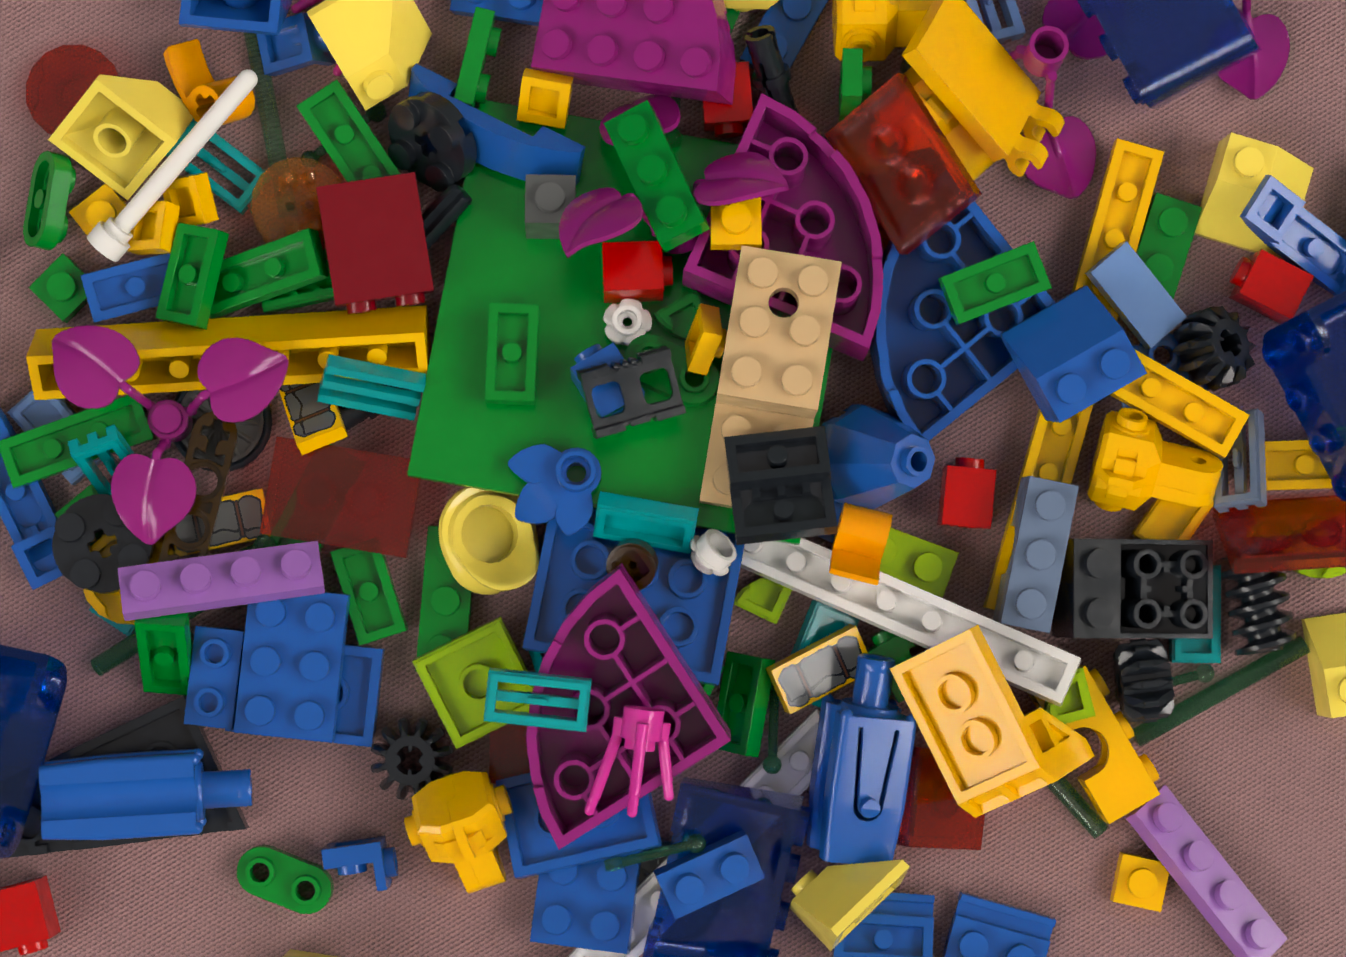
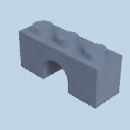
M1033 476L1020 479L1011 525L1015 527L1014 544L1008 568L1005 574L1001 575L993 615L994 621L1014 627L1050 633L1079 486Z

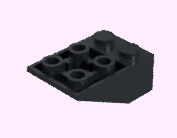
M1068 539L1052 620V637L1213 639V540Z

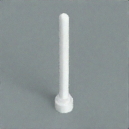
M246 69L239 73L115 219L109 217L106 222H98L87 235L88 241L96 250L114 262L120 260L130 248L128 241L133 237L130 231L257 85L258 77L254 71Z

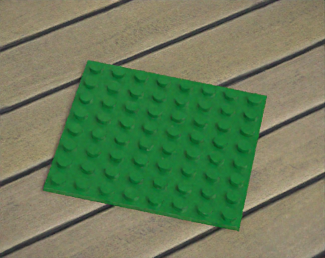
M488 100L485 101V104H479L480 111L531 136H534L544 126L585 146L580 180L576 185V198L586 192L605 187L615 188L621 196L627 193H634L636 195L615 147L607 144L601 137L599 126L602 120L568 114L565 129L518 121L517 105ZM672 132L665 133L692 191L693 183L696 180L705 179L704 170L710 163L724 156L734 154L739 144ZM475 163L472 172L465 176L463 189L470 195L472 202L457 218L407 476L519 496L527 483L514 474L508 466V461L515 454L523 449L539 444L549 445L560 452L570 448H582L590 451L598 459L601 466L600 483L591 493L594 510H597L600 491L699 508L697 528L716 529L720 532L735 534L732 508L699 503L717 392L714 398L704 406H685L686 413L656 422L651 418L649 422L635 426L627 425L626 431L595 439L591 430L592 423L587 404L571 379L570 367L576 365L574 358L585 349L595 344H600L603 349L613 343L605 334L606 323L603 320L606 309L613 303H604L602 242L586 246L567 258L560 239H526V181L507 176ZM700 204V208L706 219L710 211V206ZM642 218L637 226L631 230L603 242L658 240L652 236L649 225ZM662 248L663 256H672L673 286H664L663 301L641 302L642 308L648 310L652 317V327L646 334L660 336L685 348V340L676 338L663 330L653 318V313L695 291L682 285L683 270L692 250L683 254H669ZM698 292L704 304L719 307L721 326L728 331L732 306ZM489 302L539 304L535 406L485 404ZM625 318L622 323L624 326H630L632 320ZM615 344L624 358L628 346ZM828 347L819 406L814 418L813 427L820 425L832 348ZM723 355L721 358L714 357L712 361L717 368L719 379ZM690 372L685 376L686 383L693 387L701 385L704 381L701 374ZM641 386L645 392L644 399L649 404L668 399ZM573 466L567 472V477L572 482H580L586 476V471L581 466ZM801 538L778 540L776 542L799 545Z

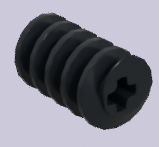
M1263 551L1220 558L1235 564L1234 567L1222 573V578L1238 582V586L1225 592V597L1241 601V605L1229 611L1228 615L1232 618L1244 620V625L1231 631L1233 637L1247 639L1248 644L1235 650V656L1284 649V645L1294 640L1297 635L1295 631L1284 629L1280 626L1293 618V612L1277 609L1278 605L1290 599L1289 592L1274 589V586L1287 579L1286 573L1271 570L1273 565L1284 559L1283 554Z

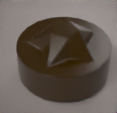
M636 538L625 539L616 544L606 562L607 574L622 563L639 590L644 589L651 583L658 569V557L655 550L647 542Z

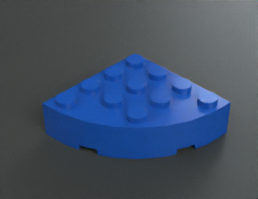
M949 169L940 175L912 203L891 234L882 257L883 294L881 312L870 345L876 383L888 413L928 439V441L1018 369L999 334L1055 303L1045 290L964 323L955 324L938 279L1010 251L1012 247Z

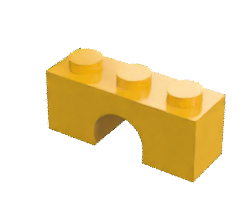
M1080 664L1079 667L1084 669L1096 716L1066 723V725L1073 730L1083 727L1090 728L1099 738L1101 754L1098 762L1093 768L1078 776L1077 779L1100 819L1111 824L1160 795L1154 784L1160 777L1148 756L1144 753L1138 757L1129 739L1133 738L1135 734L1123 713L1118 711L1113 714L1104 698L1110 694V691L1100 673L1095 668L1088 671L1085 665ZM1028 693L1036 709L1040 707L1044 709L1045 700Z

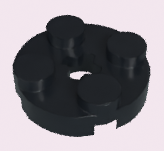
M429 91L420 92L415 96L407 97L392 108L388 122L389 137L392 143L388 147L389 158L398 169L407 170L409 173L415 172L418 181L437 192H443L449 185L456 184L472 172L476 163L477 149L472 132L465 136L462 127L458 123L463 118L460 111L449 100L439 94Z
M97 494L78 500L65 513L59 516L54 526L52 550L59 570L77 587L95 593L110 594L120 592L118 568L149 564L154 552V544L149 545L142 542L125 526L116 511L112 495ZM99 531H104L106 536L115 535L117 538V544L110 547L111 555L105 558L102 557L99 551L91 552L90 543L96 540L95 534Z

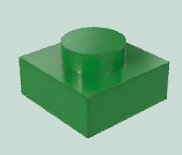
M64 253L28 287L65 323H68L88 303L80 276L86 273Z

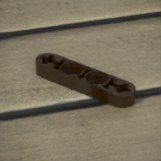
M213 411L203 414L196 421L184 461L192 473L199 468H208L213 470L218 479L217 486L211 494L205 496L196 494L194 505L187 514V516L195 515L203 520L205 533L198 542L185 543L179 539L176 525L165 533L158 562L179 560V555H169L171 545H175L184 551H200L199 557L208 556L238 442V430L235 423L224 422L218 419ZM215 421L222 422L223 431L230 434L228 441L221 440L218 442L215 451V457L225 456L223 466L209 459H194L196 450L204 454L207 453L209 440L206 436L202 435V430L204 427L212 428Z

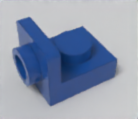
M305 12L285 18L278 36L256 34L264 75L278 76L314 64L325 66L337 64L308 14Z
M385 835L329 843L321 850L324 870L337 868L338 875H352L367 871V863H373L377 891L388 890L392 884L391 877L398 876L395 847L387 848Z

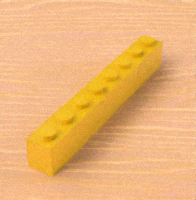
M427 305L377 308L376 311L347 315V310L212 318L208 321L207 330L166 321L98 325L122 334L136 348L140 357V365L137 372L126 382L142 394L206 390L197 374L199 361L206 349L217 341L226 338L248 339L284 354L288 358L289 364L283 385L320 383L328 354L425 373L427 375L432 349ZM72 327L36 329L26 355L34 400L66 398L58 388L54 376L52 340L56 334ZM119 389L118 395H127Z

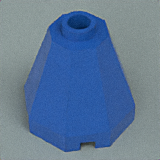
M852 404L843 410L846 413L839 417H832L822 423V426H825L834 501L874 510L930 479L935 456L928 439L910 426L902 423L894 415L866 405Z

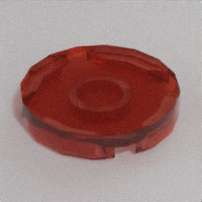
M82 44L62 45L46 52L33 65L26 82V104L33 120L48 134L52 135L99 74L121 77L116 66L100 51Z

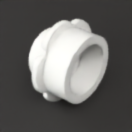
M632 298L622 299L619 304H611L603 316V320L606 323L605 334L615 344L628 346L632 340L645 335L652 327L650 312L642 308L641 302ZM625 318L632 320L630 326L623 325L622 322Z
M709 529L700 537L695 535L694 539L690 542L692 549L691 560L699 571L707 575L715 574L717 576H723L729 572L728 567L736 559L737 553L733 543L725 534L716 529Z

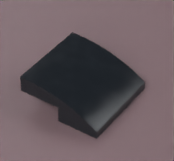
M825 426L724 437L736 545L837 534V519L831 486V467Z

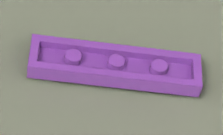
M318 540L118 568L122 613L125 621L325 593Z
M1166 785L1158 787L1160 795L1134 809L1125 818L1235 957H1271L1288 938Z

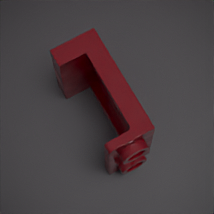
M415 172L316 187L336 307L346 306L347 315L376 311V301L395 299L396 307L426 303L424 294L433 293L434 287Z

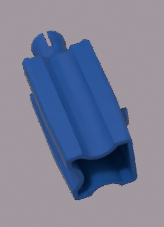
M867 653L858 654L852 697L843 698L842 700L834 699L831 694L822 697L810 779L806 844L811 848L818 849L819 857L825 862L856 864L890 861L894 857L905 810L917 723L912 714L907 716L901 714L902 709L897 706L895 700L890 699L893 680L890 668L895 666V660L891 657Z
M198 748L110 753L46 761L44 765L39 766L42 840H115L200 834L207 822L205 809L252 806L251 769L204 772L203 762L200 761L204 754Z

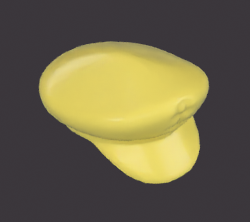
M465 487L453 494L444 506L438 528L440 547L453 577L465 589L477 594L494 595L501 591L520 588L529 583L536 575L539 566V541L536 524L520 522L515 518V508L519 496Z

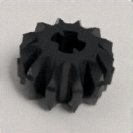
M1212 306L1190 313L1182 321V326L1173 332L1178 345L1171 352L1178 355L1181 360L1177 371L1188 372L1189 381L1202 386L1207 391H1217L1238 384L1240 380L1246 378V371L1255 365L1249 352L1256 345L1248 341L1246 335L1250 327L1240 326L1238 312L1229 313L1223 306Z
M1145 638L1119 644L1113 654V670L1117 698L1119 699L1120 710L1123 712V716L1129 723L1141 722L1142 724L1157 722V719L1169 717L1175 707L1173 700L1175 694L1171 664L1168 661L1167 651L1164 649L1163 644L1158 639L1146 640Z
M407 717L399 719L398 728L400 736L392 728L386 726L381 730V734L390 746L375 743L371 747V751L374 754L385 757V761H378L372 764L371 771L373 773H379L384 770L388 771L389 776L382 780L379 785L382 790L388 789L395 781L400 783L396 792L397 799L404 800L406 798L410 785H413L415 795L425 787L424 781L428 784L431 781L440 779L434 771L441 774H451L453 771L451 764L439 761V757L448 756L454 752L453 746L444 745L437 748L435 742L443 737L445 731L440 727L433 731L429 737L426 736L425 732L428 727V719L426 718L419 719L414 733H412ZM405 746H408L410 752L417 747L423 753L419 759V763L423 767L420 771H416V766L408 770L402 765L406 758L405 753L402 751Z

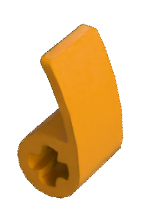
M198 39L168 46L163 53L173 84L196 122L203 117L237 77L232 76L214 81ZM253 90L222 125L245 119L252 114L255 106Z
M844 503L837 525V534L834 537L829 573L878 585L881 559L889 536L893 515Z

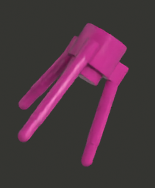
M624 705L623 717L614 716L612 735L584 810L586 815L591 816L595 812L623 738H625L624 748L634 750L627 815L631 818L637 815L645 752H654L656 742L658 743L664 799L671 801L674 798L669 747L671 723L663 722L664 710L645 706Z

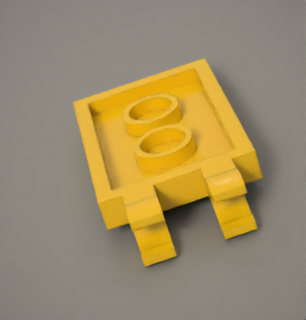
M933 0L902 56L993 162L1004 158L1010 171L1018 177L1024 175L1030 163L1029 161L1037 169H1041L1049 155L1045 146L1040 143L1046 132L1045 128L1053 137L1059 136L1065 124L1062 115L1052 108L1044 107L1037 103L1041 94L1040 90L964 0ZM1022 129H1023V131H1024L1025 137H1023V136L1020 134L1021 131H1022Z

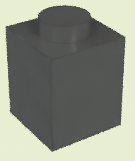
M526 174V239H560L559 223L562 213L567 205L576 198V175Z

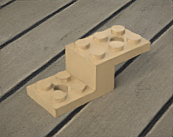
M741 246L699 503L732 508L724 437L813 427L814 418L819 406L841 261ZM778 292H788L795 297L798 309L790 317H778L770 310L769 299Z

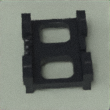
M666 345L637 352V359L629 357L627 361L621 359L619 363L611 362L610 366L606 362L576 370L578 380L581 381L592 423L591 430L595 439L626 431L627 425L635 426L649 422L651 418L656 422L686 413L671 359V351ZM664 368L668 374L672 394L668 399L649 404L644 399L640 376L644 372ZM609 382H617L624 402V409L617 414L599 417L592 398L593 388Z

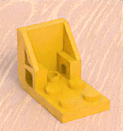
M979 625L890 668L958 806L975 818L1058 781L1095 756L1085 737L1041 707L1025 715L1023 714Z

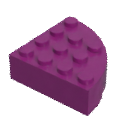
M543 0L531 62L533 69L572 76L573 84L733 105L736 61L734 41L731 39L730 26L726 16L727 10L723 0Z
M762 93L735 153L755 152L767 157L786 179L789 191L761 197V248L842 262L828 347L864 362L880 316L883 294L881 235L870 200L851 165L838 149L835 151L827 140L816 132L817 128L796 111ZM709 211L708 216H707V218H706V221H707L709 227H710V211ZM710 229L698 236L685 265L682 285L732 306L741 250H710ZM778 292L768 302L772 313L782 318L792 316L798 309L795 297L788 292Z
M621 563L594 584L565 617L543 657L538 672L592 678L586 732L527 726V754L534 794L540 814L559 850L628 807L634 750L624 748L625 738H623L594 814L588 816L584 812L590 791L612 735L614 716L623 717L624 705L652 707L665 711L663 722L671 723L669 747L673 777L731 741V730ZM534 686L532 693L578 698L580 695L579 690ZM530 704L529 713L577 718L578 709ZM657 742L654 752H645L640 798L662 785Z

